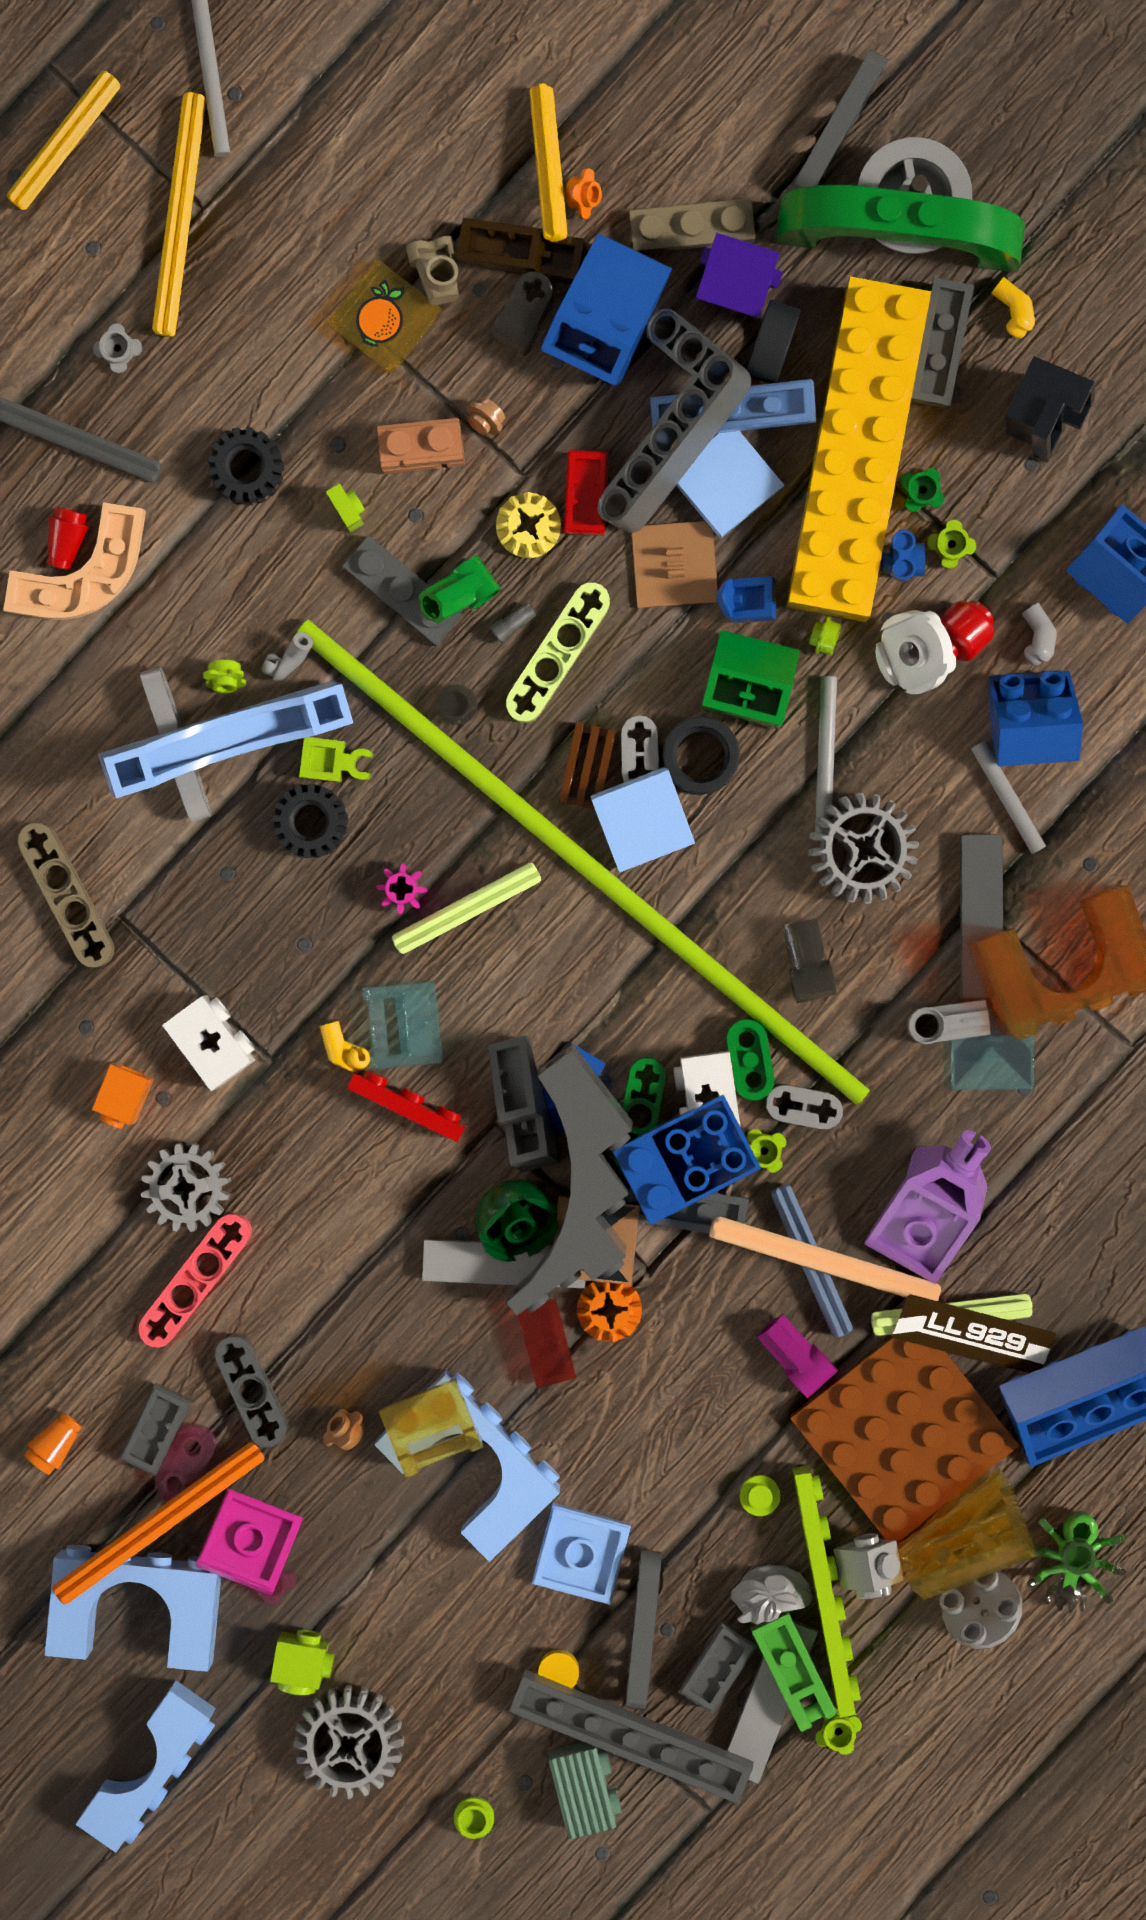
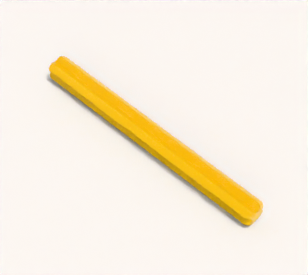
M193 92L184 93L182 98L152 326L155 334L165 337L174 336L176 333L206 105L204 96Z

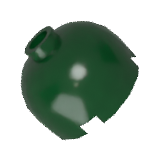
M513 1179L496 1184L484 1193L478 1202L474 1223L485 1252L494 1259L511 1262L516 1261L514 1255H521L527 1252L528 1256L531 1257L550 1244L558 1231V1223L556 1221L558 1214L550 1197L539 1186L530 1181Z

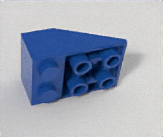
M598 233L554 317L540 350L614 386L622 383L673 268Z
M724 1094L629 1139L622 1147L613 1151L650 1225L761 1169Z

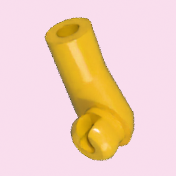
M1003 277L991 294L1010 308L1012 318L1006 324L1008 333L1015 338H1022L1028 330L1033 329L1035 324L1032 300L1022 290Z
M339 1021L319 1026L326 1053L331 1063L350 1072H360L368 1066L370 1062L369 1052L363 1047H358L344 1041Z

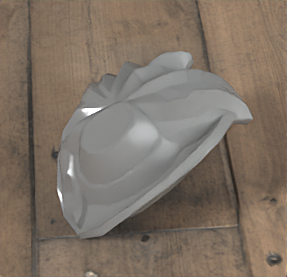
M783 1565L756 1567L746 1573L740 1583L730 1591L731 1599L743 1612V1615L737 1618L741 1623L753 1622L754 1624H760L764 1621L772 1622L778 1619L780 1613L805 1608L813 1600L810 1585L801 1573Z

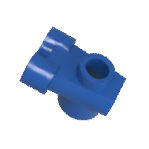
M898 531L891 540V547L883 548L881 557L882 573H888L899 582H906L911 577H923L925 572L924 544H915V537L910 531Z

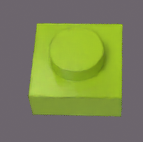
M339 483L326 491L350 533L364 525L359 514L364 512L365 508L353 489L345 493Z

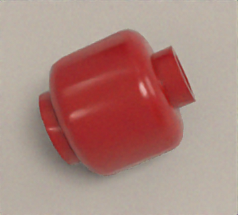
M957 601L940 617L941 624L945 627L950 637L953 654L957 660L964 662L973 660L994 636V618L990 611L977 601Z

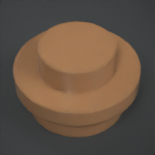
M481 397L477 402L472 401L467 406V413L470 416L468 422L478 433L482 435H487L488 433L498 435L502 430L505 415L497 404L486 397Z

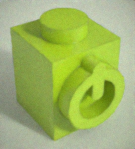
M298 1630L297 1634L281 1632L276 1645L270 1682L278 1683V1689L289 1694H316L323 1678L330 1679L335 1654L327 1653L329 1640L322 1639L320 1633L311 1630Z

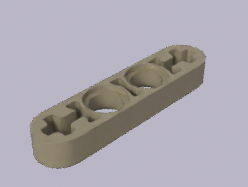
M31 823L26 825L18 835L19 849L77 959L87 967L106 965L114 955L115 947L113 940L57 834L46 824ZM34 831L40 835H47L48 839L43 842V847L47 854L52 855L56 851L59 856L56 859L47 860L40 867H38L36 861L44 859L41 851L38 848H29L28 845L33 840L31 833ZM56 865L63 867L68 875L66 884L60 889H53L46 880L48 870ZM78 901L86 907L87 916L79 925L69 923L65 917V909L71 902ZM94 923L97 929L89 931V934L94 942L104 943L105 948L100 951L102 958L97 960L95 956L87 957L85 950L90 946L86 937L80 936L76 939L74 932L86 930Z

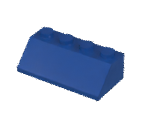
M1146 1326L1140 1329L1129 1330L1122 1336L1101 1345H1092L1084 1352L1067 1359L1053 1361L1045 1368L1030 1374L1016 1376L1008 1383L999 1386L1005 1408L1030 1468L1146 1421Z

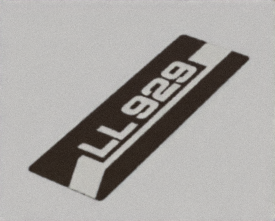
M912 1294L908 1295L893 1332V1338L1027 1373L1043 1368L1056 1333Z

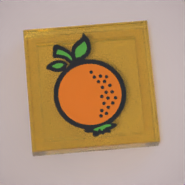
M376 259L327 324L389 374L393 375L441 314L442 309L438 305H431L424 294L379 259Z

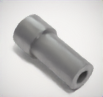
M525 603L504 620L500 619L493 624L490 630L502 644L513 636L512 633L533 619L536 614L531 606Z

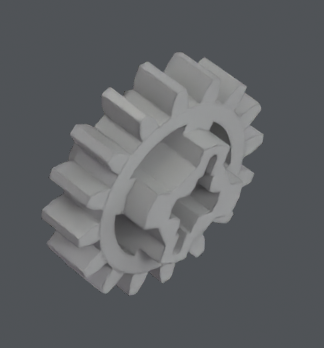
M182 1143L175 1145L174 1155L166 1148L159 1151L163 1161L150 1160L148 1166L154 1172L153 1174H145L141 1178L143 1182L150 1184V1189L141 1193L142 1198H151L153 1201L146 1209L147 1212L151 1213L158 1210L161 1215L157 1223L162 1225L170 1219L173 1221V1231L176 1232L180 1230L183 1223H187L190 1232L197 1230V1220L199 1219L206 1227L210 1225L212 1218L209 1213L221 1215L224 1209L218 1204V1201L228 1200L231 1195L222 1190V1186L229 1183L231 1178L227 1176L221 1177L219 1171L226 1164L223 1161L214 1165L211 1162L214 1151L209 1150L204 1155L199 1154L200 1148L197 1143L192 1144L189 1152L185 1151ZM190 1161L201 1165L209 1175L203 1176L194 1170L193 1164ZM173 1163L172 1177L168 1182L160 1184L163 1172ZM183 1177H185L187 1183H194L195 1190L190 1192L188 1197L185 1191H178L177 1185L183 1182ZM212 1191L208 1204L199 1211L200 1197L203 1193ZM164 1199H170L177 1204L180 1213L168 1207Z

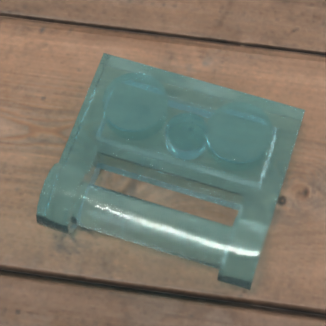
M436 981L362 988L363 1001L367 1000L373 1054L369 1062L370 1070L443 1063ZM386 998L396 999L401 1054L389 1055L384 999Z

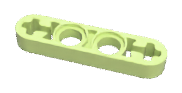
M586 583L575 591L518 678L506 699V708L514 720L521 723H529L537 719L609 609L610 598L607 590L602 585ZM595 591L600 594L599 603L602 605V608L600 610L592 608L589 611L585 620L593 623L589 628H586L579 619L568 615L571 610H574L579 615L584 608V601L581 599V596L583 594L591 596ZM574 625L580 630L581 639L576 646L565 647L559 643L557 634L562 626ZM551 659L557 663L559 672L554 680L542 681L536 676L535 667L540 660ZM529 677L536 686L548 691L544 697L537 691L531 701L533 706H535V710L532 713L525 710L520 715L516 712L518 706L514 699L517 695L522 698L527 695L531 686L524 685L523 683Z

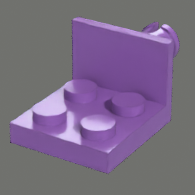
M965 1130L960 1135L953 1149L945 1145L917 1147L912 1154L906 1178L868 1233L864 1244L936 1284L980 1221L988 1187L979 1164L991 1151L989 1142L980 1135L973 1146L971 1141L975 1137L976 1132Z

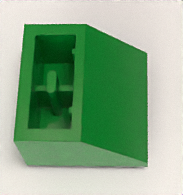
M721 630L700 710L779 730L783 725L800 650Z

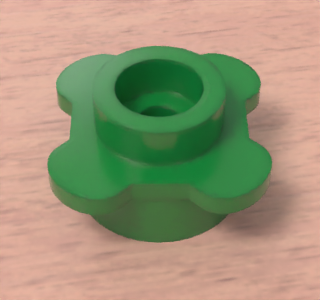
M928 468L925 472L916 474L907 472L902 476L900 484L906 491L907 499L904 505L908 511L914 513L922 507L931 506L939 508L942 506L945 496L940 492L939 480L941 475L938 470ZM920 487L926 488L925 494L919 492Z

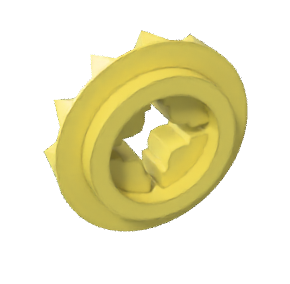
M525 492L511 496L499 509L496 531L501 544L507 551L518 557L535 558L547 553L556 544L561 531V520L557 508L545 496ZM522 510L523 514H526L530 519L538 518L541 515L544 516L535 525L536 535L539 539L535 540L534 536L530 535L527 531L517 532L513 535V532L517 531V528L521 525V516L518 511Z

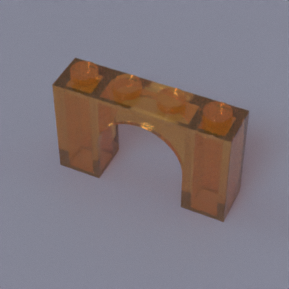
M1129 885L1115 886L1079 900L1094 939L1096 956L1089 976L1082 984L1070 991L1057 993L1045 988L1036 980L1029 968L1015 928L1002 929L967 943L1001 1035H1014L1016 1040L1024 1039L1039 1032L1037 1026L1052 1020L1055 1026L1077 1018L1075 1011L1087 1006L1090 1007L1091 1011L1114 1004L1113 996L1127 991L1128 996L1146 992V932Z

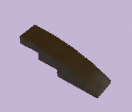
M463 218L456 259L495 270L571 285L592 244L587 243L584 238L570 236L558 242H550V240H546L543 237L542 228Z

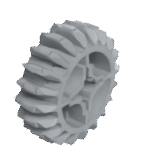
M863 793L855 794L854 807L846 796L840 798L841 812L835 806L828 805L825 810L831 818L830 822L822 817H817L815 820L816 825L824 829L823 834L818 832H811L809 834V839L820 842V848L808 849V855H820L822 861L811 866L812 871L826 870L827 874L821 877L819 883L822 886H826L834 880L836 883L831 892L833 896H839L847 888V902H855L860 891L862 902L869 904L872 901V890H874L879 900L887 899L885 885L892 891L899 892L901 886L895 877L899 876L902 879L909 880L912 874L904 869L903 865L904 863L915 865L918 861L916 857L907 855V849L918 848L919 842H907L905 836L913 833L916 830L915 826L909 825L902 828L900 823L906 819L907 813L901 811L891 816L895 808V802L892 800L887 801L882 809H880L881 799L880 795L877 794L871 796L868 806H866V799ZM857 814L874 817L871 825H867L860 834L853 833L850 830L846 831L840 827L845 820ZM884 826L887 827L893 839V859L883 851L880 845ZM866 837H869L867 848L874 856L864 855L861 856V860H857L859 848L852 841L862 842L865 841ZM833 838L837 839V842L846 850V859L842 865L844 867L842 872L836 866L833 858ZM867 863L880 866L886 870L883 875L871 882L860 883L852 880L855 873L859 872Z
M351 1685L345 1686L343 1697L339 1696L335 1688L329 1689L328 1701L320 1695L316 1696L313 1701L316 1709L305 1707L302 1715L306 1721H298L295 1728L302 1736L294 1739L293 1747L304 1750L297 1755V1764H309L304 1770L303 1775L306 1779L314 1775L318 1776L315 1784L317 1790L322 1789L325 1783L330 1784L331 1797L337 1795L339 1788H345V1796L349 1800L353 1798L356 1787L359 1788L360 1793L365 1797L370 1792L369 1782L378 1789L382 1788L384 1785L382 1775L393 1777L396 1769L392 1763H399L402 1758V1753L396 1748L403 1746L404 1736L394 1734L401 1729V1720L394 1719L388 1721L394 1714L393 1706H386L381 1710L379 1707L383 1697L381 1694H377L372 1702L367 1700L368 1689L366 1687L360 1690L359 1697L353 1696ZM340 1713H354L365 1718L359 1722H350ZM325 1721L329 1726L328 1733L333 1742L328 1745L327 1751L321 1754L317 1745L316 1733L319 1726ZM377 1729L382 1742V1751L378 1758L372 1762L368 1756L370 1751L366 1747L365 1742L370 1739L371 1733ZM343 1736H348V1740L350 1736L355 1739L357 1738L355 1748H350V1744L348 1748L343 1745L340 1746ZM339 1762H347L354 1766L356 1770H343L334 1765Z

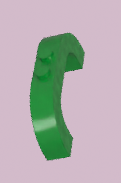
M818 185L794 189L782 196L779 205L775 244L815 248L820 239L833 236H855L954 248L972 253L978 257L977 268L1017 273L1021 264L1025 222L1020 216L1005 208L971 199L866 186Z

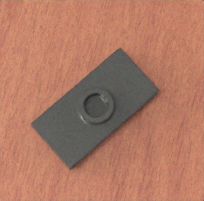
M155 1383L119 1459L156 1476L192 1403V1399Z
M721 1621L678 1687V1692L713 1714L755 1650L756 1642L724 1621Z

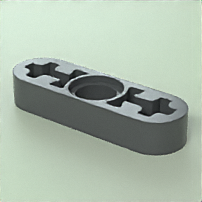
M240 1334L228 1335L216 1348L215 1359L252 1440L259 1446L273 1447L279 1444L286 1435L288 1422L251 1341ZM232 1343L235 1348L243 1347L245 1353L240 1357L243 1368L245 1369L252 1364L255 1371H247L235 1380L232 1373H237L239 1368L234 1359L227 1360L224 1356L229 1350L228 1344ZM248 1379L258 1381L263 1388L262 1397L254 1402L245 1400L240 1392L242 1382ZM269 1401L271 1407L266 1408L264 1413L269 1422L277 1421L279 1424L274 1431L275 1437H270L267 1432L262 1434L259 1432L258 1429L263 1424L261 1415L257 1412L252 1417L249 1410H256Z

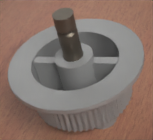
M921 137L895 140L880 148L864 166L857 185L972 200L970 176L960 158L945 145ZM876 239L887 248L907 254L927 253L940 248V246Z

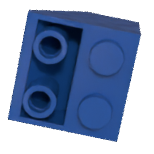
M1069 670L988 676L991 738L997 766L1080 761L1083 720Z

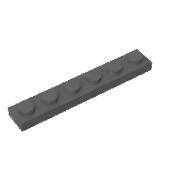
M528 1670L524 1671L509 1710L513 1714L737 1804L753 1770L754 1761Z

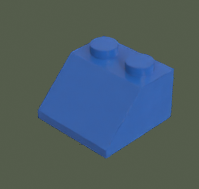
M1122 504L1081 550L1066 571L1074 577V580L1080 587L1089 590L1105 604L1110 613L1119 616L1127 624L1146 606V524Z

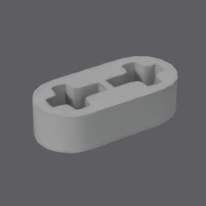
M638 715L631 717L622 727L621 758L623 783L632 780L629 779L628 773L635 771L636 758L644 757L645 771L653 772L659 769L658 731L654 722L646 716ZM642 723L644 730L651 731V738H645L644 752H636L635 739L628 738L627 735L628 731L635 729V724Z
M783 1084L773 1087L765 1099L768 1113L774 1119L781 1122L817 1129H830L835 1127L843 1116L841 1102L834 1095L823 1091ZM787 1091L789 1092V1099L802 1103L800 1110L787 1108L785 1114H779V1107L773 1105L774 1097L781 1098L782 1093ZM823 1099H828L829 1106L835 1109L834 1116H827L825 1122H819L818 1114L806 1111L807 1104L819 1106L822 1104Z

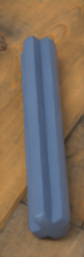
M785 1184L773 1189L771 1197L789 1238L817 1246L791 1186ZM802 1266L832 1336L835 1338L841 1337L851 1332L853 1329L830 1274Z

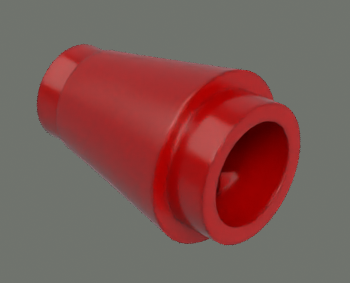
M55 507L53 516L49 515L48 565L71 570L72 562L75 560L89 525L85 524L87 514L67 508Z

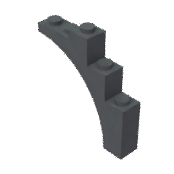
M574 1044L542 1066L538 1073V1078L555 1103L566 1132L571 1160L570 1199L565 1219L551 1248L536 1268L509 1292L507 1304L516 1316L525 1309L533 1312L541 1307L549 1299L547 1293L558 1285L562 1289L570 1286L581 1276L580 1269H583L593 1281L601 1274L604 1278L610 1277L624 1265L622 1259L625 1258L627 1246L603 1217L602 1213L606 1212L609 1216L626 1204L627 1199L625 1196L629 1193L630 1184L604 1150L608 1148L612 1153L622 1147L631 1138L628 1133L632 1130L633 1121Z

